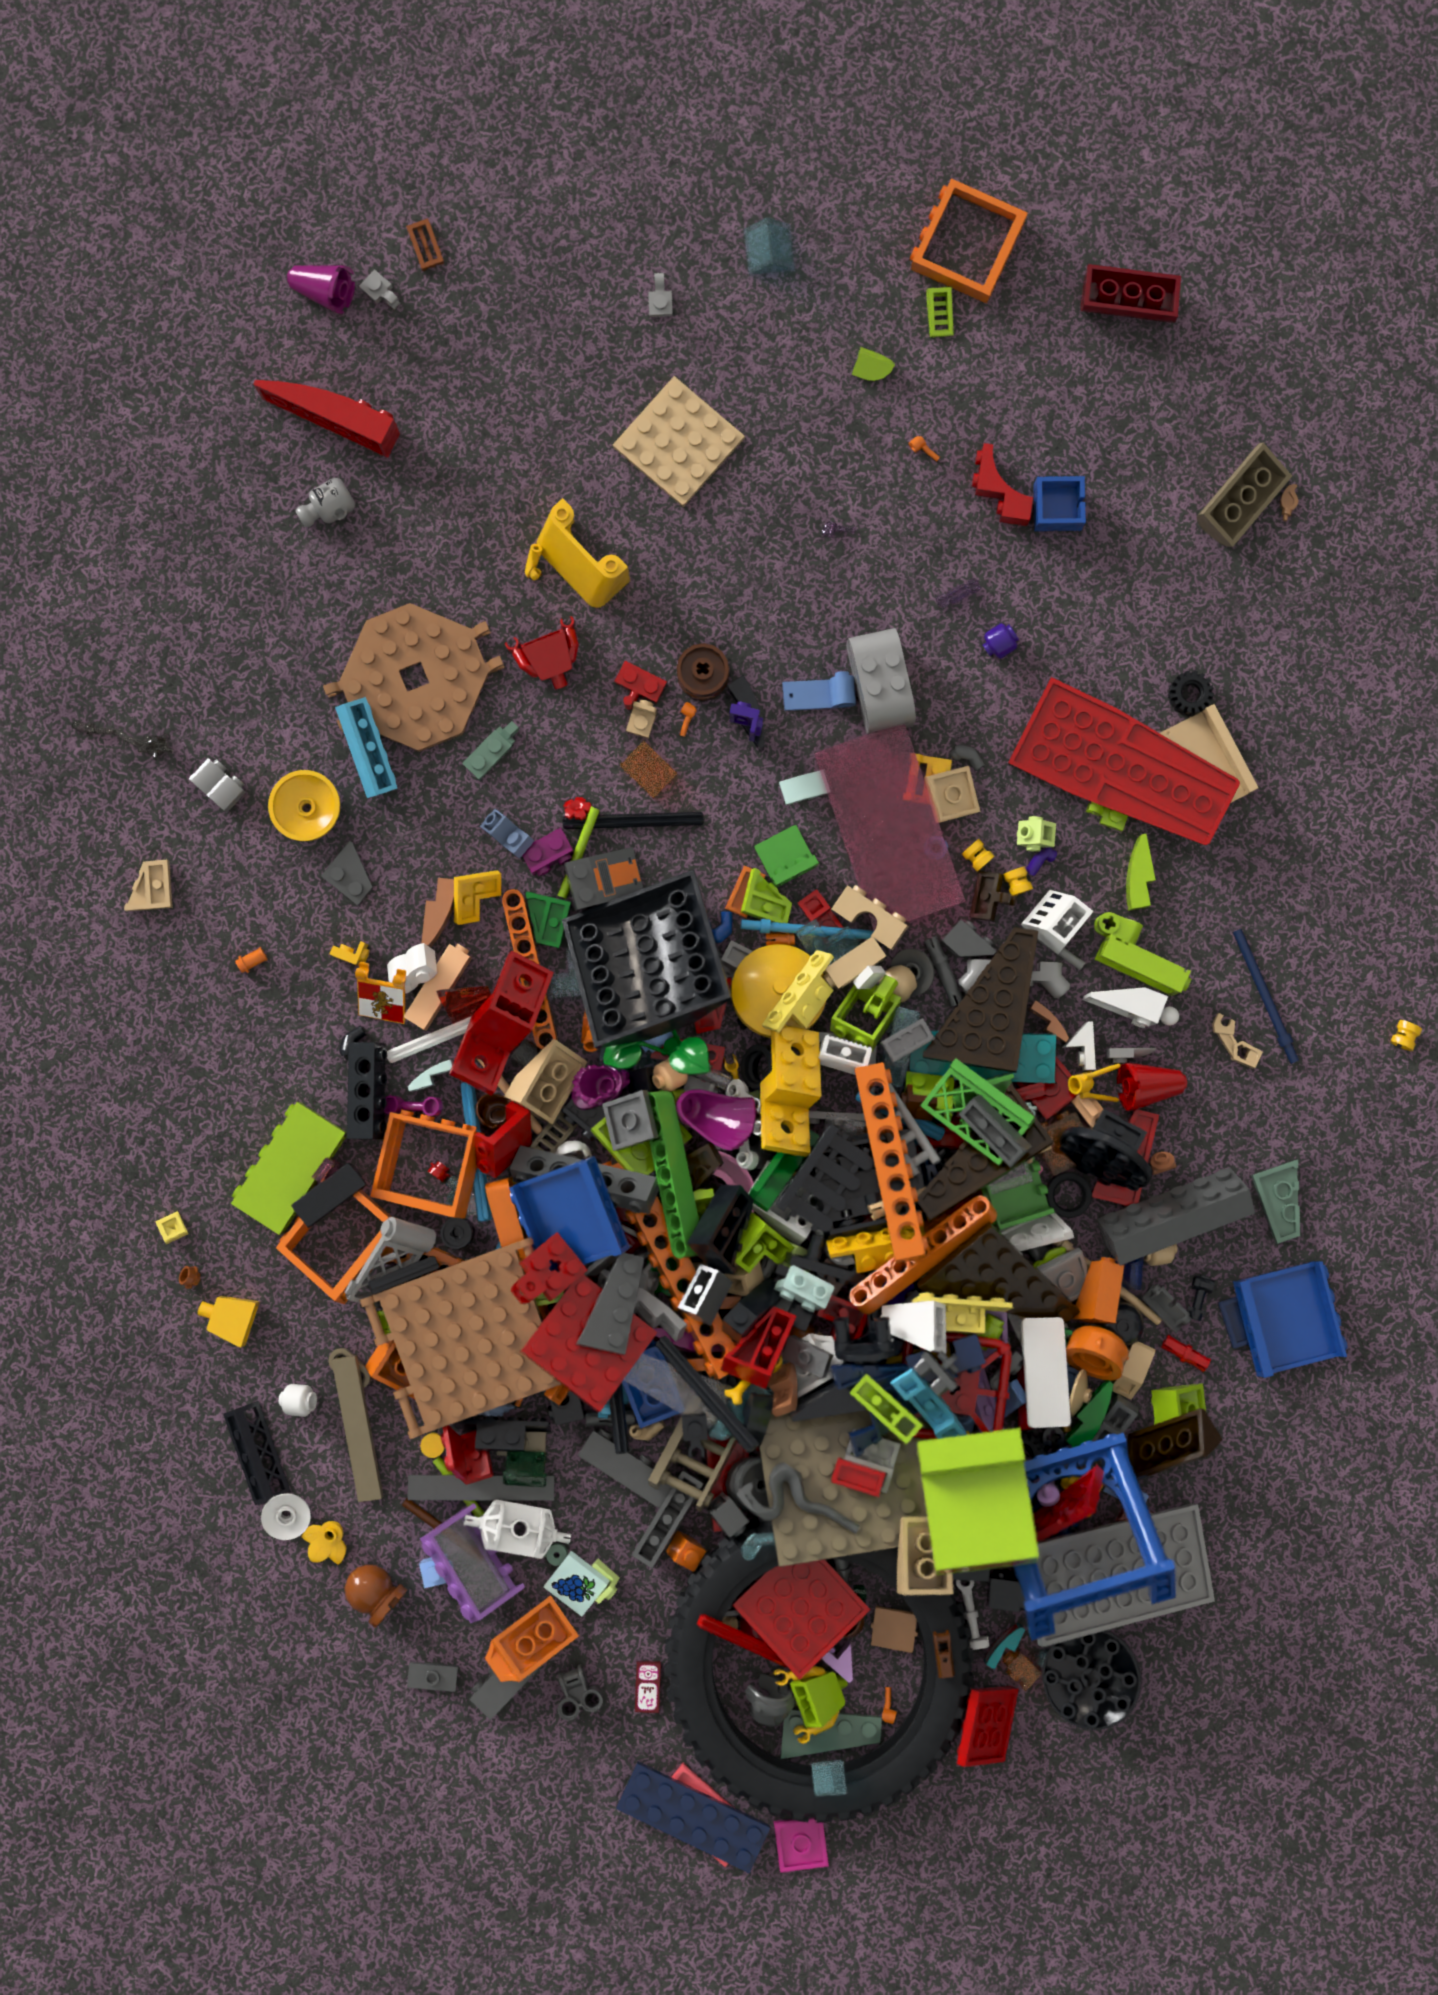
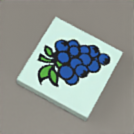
M570 1551L546 1582L544 1588L580 1616H583L610 1580L574 1552Z

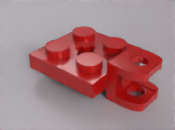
M556 1232L519 1263L526 1274L512 1285L511 1292L522 1305L531 1302L542 1293L551 1302L587 1272L588 1269L559 1233ZM549 1261L558 1264V1272L556 1270L552 1272L549 1270L551 1266Z

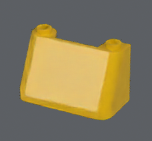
M562 498L551 509L537 539V544L542 547L541 555L588 605L595 608L602 607L630 582L628 566L618 556L612 554L606 555L597 562L582 547L571 533V526L574 523V511Z

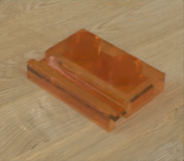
M645 741L620 764V767L653 799L678 775Z

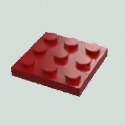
M1002 1686L971 1689L967 1699L966 1718L962 1725V1739L957 1750L958 1765L970 1767L1005 1762L1019 1691L1018 1688Z

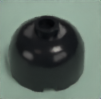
M1119 1301L1116 1323L1095 1324V1326L1105 1328L1118 1335L1126 1343L1127 1348L1138 1342L1144 1332V1321L1141 1313L1134 1305L1125 1301Z

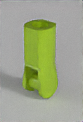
M884 975L875 992L866 1003L863 1012H869L874 1015L875 1019H878L898 985L897 980ZM875 1000L881 1003L879 1007L873 1004Z

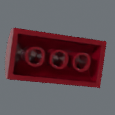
M1088 264L1083 283L1081 311L1175 323L1178 318L1181 276Z

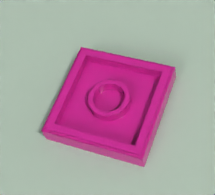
M810 1818L808 1822H799L793 1819L774 1821L780 1873L829 1866L823 1823H816L814 1818Z

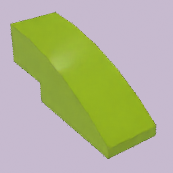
M1142 834L1137 838L1128 865L1126 879L1128 911L1151 906L1147 884L1154 882L1156 879L1147 834Z

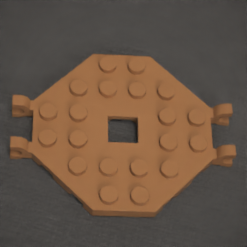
M409 603L366 620L340 681L326 684L323 688L329 698L344 692L347 702L366 697L380 736L421 752L463 735L467 727L466 724L471 713L474 711L480 697V692L489 674L505 667L500 656L489 660L487 663L484 662L476 639L491 634L486 621L477 624L471 629ZM421 663L429 683L407 692L400 672L403 669ZM337 720L340 730L344 732L340 720Z

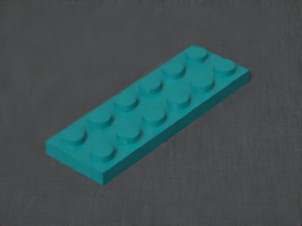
M931 1031L934 1038L938 1031ZM1023 1033L1017 1073L966 1066L983 1079L1004 1073H1013L1014 1078L1011 1079L1012 1082L1055 1083L1056 1034ZM931 1042L910 1053V1072L944 1076L950 1068L951 1063L923 1059V1052Z

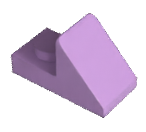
M848 1640L837 1655L834 1653L836 1649L833 1647L821 1659L847 1682L851 1683L853 1680L851 1644L850 1640Z

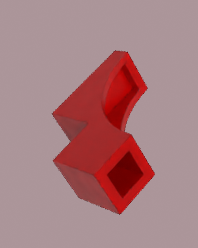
M984 443L982 450H977L975 465H979L978 474L974 473L972 487L976 488L975 495L1003 499L998 500L996 514L1000 515L999 522L1027 526L1030 521L1033 497L1023 495L1005 483L994 463L993 444Z

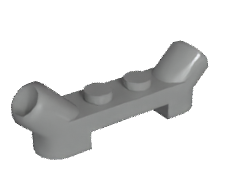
M967 960V972L958 980L959 987L965 993L973 986L991 960ZM1039 962L1037 963V971H1032L1030 987H1033V982L1041 983L1054 998L1058 999L1070 989V983L1062 976V963Z

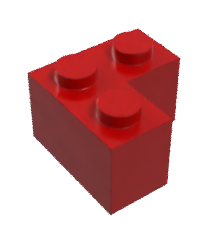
M833 1294L825 1309L814 1312L817 1316L832 1322L835 1318L848 1317L851 1339L861 1336L867 1321V1314L862 1313L852 1302ZM833 1324L829 1336L834 1337L836 1340L835 1326Z

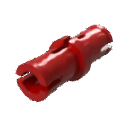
M1169 1334L1166 1336L1167 1339H1164L1161 1345L1162 1349L1180 1358L1179 1361L1187 1362L1203 1373L1206 1371L1211 1362L1210 1358L1192 1349L1193 1346L1185 1345Z

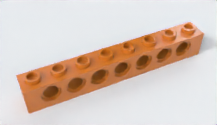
M884 1062L855 1068L895 1263L925 1258V1251L929 1250L926 1235L921 1236L919 1227L924 1226L921 1211L916 1212L914 1202H918L916 1188L910 1187L909 1178H913L911 1164H905L904 1154H908L905 1139L900 1140L899 1131L903 1130L900 1116H895L893 1107L898 1105L895 1092L890 1093L888 1084L893 1083L890 1069H885ZM874 1086H880L884 1091L881 1095L874 1096L870 1093V1090ZM880 1109H884L889 1115L881 1120L876 1118L875 1113ZM884 1133H890L894 1139L890 1143H883L880 1137ZM893 1156L899 1160V1163L895 1167H889L885 1164V1160ZM899 1180L903 1182L904 1188L901 1191H894L890 1188L891 1183ZM904 1204L910 1210L906 1215L901 1216L896 1213V1207ZM906 1228L912 1229L915 1235L912 1239L905 1240L900 1235L902 1230Z
M656 1196L650 1214L634 1213L627 1209L625 1211L626 1218L631 1225L634 1224L638 1230L636 1236L642 1246H646L650 1253L647 1255L648 1260L653 1268L657 1267L661 1275L658 1278L662 1287L665 1290H669L672 1296L670 1302L676 1312L680 1311L683 1321L687 1324L685 1331L693 1336L695 1340L692 1342L693 1347L698 1355L702 1354L706 1362L704 1368L709 1377L713 1376L715 1380L728 1375V1373L720 1369L724 1356L731 1352L735 1345L731 1337L722 1331L723 1322L719 1314L717 1313L712 1325L709 1326L711 1329L710 1335L705 1337L700 1333L702 1322L692 1319L678 1308L685 1293L678 1290L677 1283L679 1280H684L689 1287L696 1270L689 1257L680 1259L673 1255L663 1206L658 1197ZM645 1215L653 1217V1227L650 1228L644 1225L643 1218ZM656 1237H662L665 1240L666 1245L664 1249H658L655 1246L654 1240ZM668 1258L676 1261L677 1268L675 1271L667 1269L666 1260ZM714 1345L719 1346L722 1350V1355L719 1359L714 1358L711 1354V1349Z

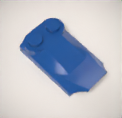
M655 1340L650 1342L622 1381L640 1429L685 1411L666 1358L656 1347Z

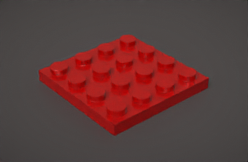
M583 1274L566 1289L520 1352L595 1411L600 1412L658 1332L633 1313L625 1355L576 1345L586 1321L596 1304L595 1302L602 1291V1288Z
M826 1560L782 1567L777 1566L762 1574L732 1604L736 1611L799 1680L870 1611L868 1606Z

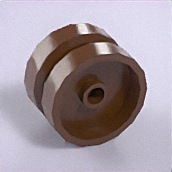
M705 643L695 644L686 649L680 656L677 664V677L682 691L690 698L699 701L713 700L721 695L727 687L729 679L728 661L723 652L714 645ZM700 671H706L707 674L705 675L704 673H701V674L699 675V672H700Z

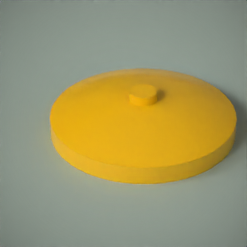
M773 944L754 950L741 961L733 976L731 997L734 1010L745 1026L761 1036L771 1038V1030L764 1028L762 1024L777 1005L782 995L791 986L795 977L807 964L811 957L809 954L790 945ZM826 1002L807 1028L801 1027L792 1017L789 1018L785 1025L809 1030L820 1018Z

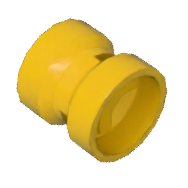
M980 839L976 840L961 854L966 860L972 862V867L976 872L995 857L991 851H987L984 848V843Z
M1025 866L1003 874L1005 882H1008L1010 886L1008 891L1012 894L1011 896H1017L1033 889L1032 883L1027 880L1028 872Z
M1399 1020L1397 1024L1398 1031L1392 1036L1390 1043L1395 1046L1401 1044L1402 1049L1412 1052L1416 1045L1414 1041L1416 1037L1420 1036L1422 1028L1411 1022Z

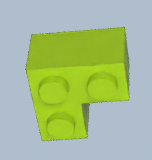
M751 1212L747 1230H743L740 1243L743 1244L742 1250L737 1252L735 1263L750 1273L764 1255L768 1256L776 1264H781L785 1260L786 1253L791 1252L795 1247L756 1214Z

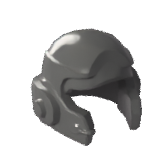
M760 1674L758 1683L761 1689H765L770 1693L769 1696H763L752 1685L747 1687L745 1693L747 1700L752 1704L750 1706V1716L762 1726L775 1727L780 1725L795 1707L796 1699L788 1683L780 1686L775 1682L782 1681L781 1679L766 1674Z

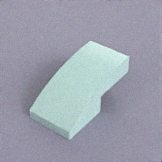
M824 770L779 782L786 806L831 793Z
M453 1060L441 1062L424 1071L408 1086L409 1091L414 1092L435 1086L433 1076L449 1072L453 1065Z

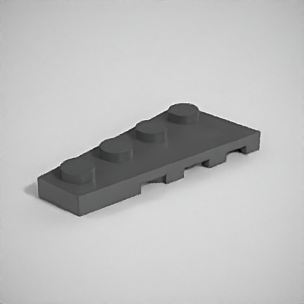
M627 1253L617 1256L576 1345L625 1355L644 1257Z

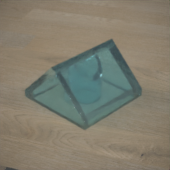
M766 217L744 229L749 275L795 270L790 224Z

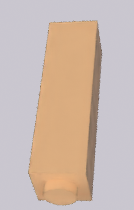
M458 943L455 947L451 944L448 945L436 964L437 974L431 980L424 983L404 1018L427 1031L472 958L467 955L469 953L468 949Z

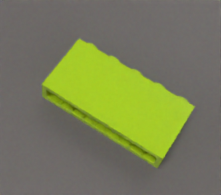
M296 1102L295 1105L291 1104L285 1112L287 1118L282 1125L278 1124L272 1132L271 1136L274 1138L269 1145L265 1144L259 1152L258 1156L260 1159L256 1166L254 1164L250 1166L245 1174L247 1179L243 1186L239 1185L232 1194L234 1198L231 1202L232 1205L278 1235L285 1233L297 1214L291 1205L314 1188L347 1137L345 1130L301 1102Z

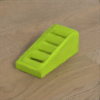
M952 287L928 288L926 290L930 337L954 336ZM934 297H945V301H934ZM934 306H946V310L934 311ZM947 315V320H935L934 316ZM935 325H948V329L935 330Z

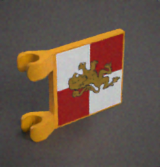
M360 962L359 968L355 971L358 990V1015L405 1024L406 970L397 969L396 975L392 979L393 983L368 978L369 964Z

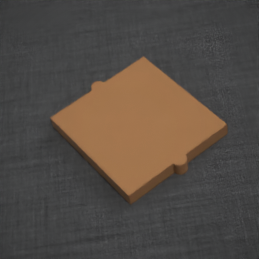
M876 1606L874 1622L871 1623V1628L873 1629L871 1645L913 1653L915 1637L918 1635L916 1630L917 1620L914 1613Z

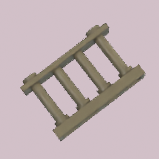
M693 1394L683 1414L706 1413L707 1423L731 1434L715 1415L704 1410L701 1398ZM681 1417L648 1479L649 1486L658 1490L661 1484H667L697 1499V1511L702 1512L704 1506L708 1508L714 1497V1494L711 1492L738 1441L731 1436L725 1448L709 1439L701 1440L705 1449L721 1457L715 1469H712L689 1458L680 1450L683 1443ZM741 1418L740 1422L743 1424L745 1419ZM672 1462L675 1464L678 1462L710 1478L704 1491L670 1475L671 1472L668 1470Z

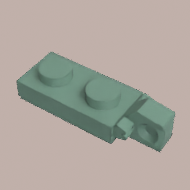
M513 721L504 729L499 726L462 764L480 781L512 748V745L515 743L512 737L520 730Z

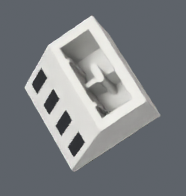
M1049 890L1021 925L1025 929L1038 931V939L1055 953L1059 954L1093 913V910L1075 896Z

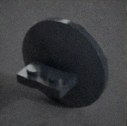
M1105 1108L1101 1111L1093 1129L1070 1127L1065 1129L1060 1137V1150L1077 1164L1076 1169L1081 1173L1094 1175L1103 1185L1110 1186V1184L1126 1187L1132 1191H1138L1139 1188L1149 1184L1153 1175L1150 1165L1137 1152L1147 1132L1132 1123L1122 1120L1121 1117Z
M1105 1630L1053 1644L1044 1660L1042 1679L1048 1701L1064 1720L1074 1726L1087 1730H1103L1113 1727L1127 1718L1138 1703L1142 1689V1674L1139 1662L1129 1645L1111 1631Z

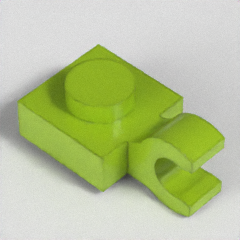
M1093 802L1088 803L1086 812L1101 817L1099 824L1121 832L1123 831L1128 818L1127 815Z

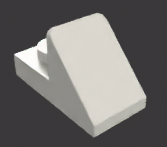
M1086 1022L1062 1047H1081V1051L1078 1052V1065L1082 1066L1083 1071L1096 1070L1093 1022Z

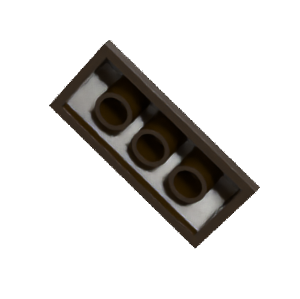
M1200 1408L1129 1433V1460L1135 1476L1139 1480L1205 1458L1223 1439L1205 1409Z

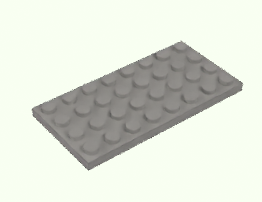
M1192 1503L1150 1514L1167 1559H1172L1175 1565L1176 1598L1152 1605L1148 1596L1147 1586L1053 1614L1056 1633L1038 1638V1645L1044 1647L1214 1602L1198 1504ZM1128 1519L1037 1542L1039 1555L1037 1565L1048 1595L1145 1567Z

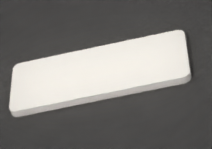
M1060 1317L1025 1318L1021 1321L1027 1424L1031 1428L1067 1427L1071 1423L1064 1321Z

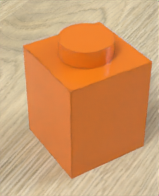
M677 1531L665 1552L675 1563L694 1572L705 1555L706 1550L694 1538Z

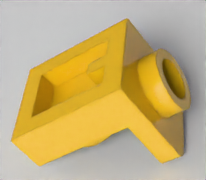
M361 941L355 954H353V948L341 944L340 948L333 946L330 955L359 966L360 962H366L370 950L367 949L368 944Z

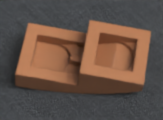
M1033 1001L1028 1010L1048 1022L1043 1031L1048 1034H1056L1057 1040L1066 1043L1069 1037L1058 1019L1038 1001Z
M788 1362L781 1365L780 1369L772 1374L769 1381V1388L774 1392L772 1414L775 1417L795 1411L797 1407L798 1385L796 1368L794 1364Z

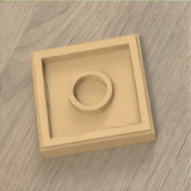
M969 766L924 777L935 823L980 812Z

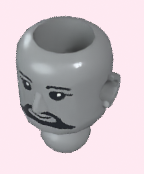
M332 478L312 489L309 493L311 503L299 506L295 512L304 527L312 526L315 520L319 518L324 523L329 524L341 520L351 513L355 508V502L340 478Z

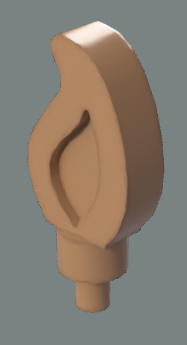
M1296 484L1289 485L1280 498V506L1283 509L1281 514L1283 515V521H1287L1292 511L1298 505V497L1295 493Z

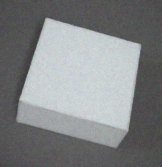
M867 966L853 983L858 989H872L886 972L881 966Z

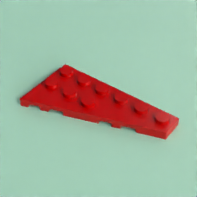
M1098 1465L1060 1493V1500L1057 1504L1049 1507L1042 1506L1032 1514L1036 1542L1057 1534L1060 1530L1096 1512L1104 1471Z

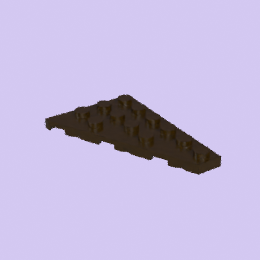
M1014 927L993 959L987 964L963 1000L935 1035V1039L924 1050L923 1059L952 1063L956 1058L968 1066L1017 1073L1038 931Z
M990 1222L917 1282L918 1287L922 1291L940 1296L957 1295L958 1299L965 1300L969 1296L981 1297V1301H990L991 1298H1003L1005 1302L1013 1303V1308L1006 1311V1313L1025 1318L1060 1317L1065 1325L1080 1312L1078 1307Z

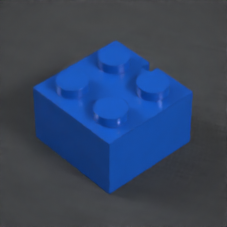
M1085 476L1037 477L1033 485L1034 531H1081L1086 523L1085 502H1083L1085 498Z

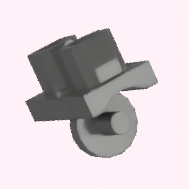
M926 1350L914 1367L915 1371L922 1378L932 1370L937 1374L938 1378L930 1384V1388L937 1396L942 1395L949 1389L952 1392L957 1387V1382L945 1369L948 1368L953 1375L958 1372L959 1369L953 1364L958 1357L953 1354L948 1358L941 1351L937 1355L943 1362L940 1364L929 1350Z

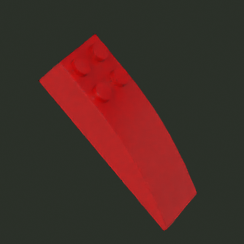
M255 380L253 383L263 400L387 458L400 435L392 414L385 410L378 412L363 400L357 402L331 391L302 384Z

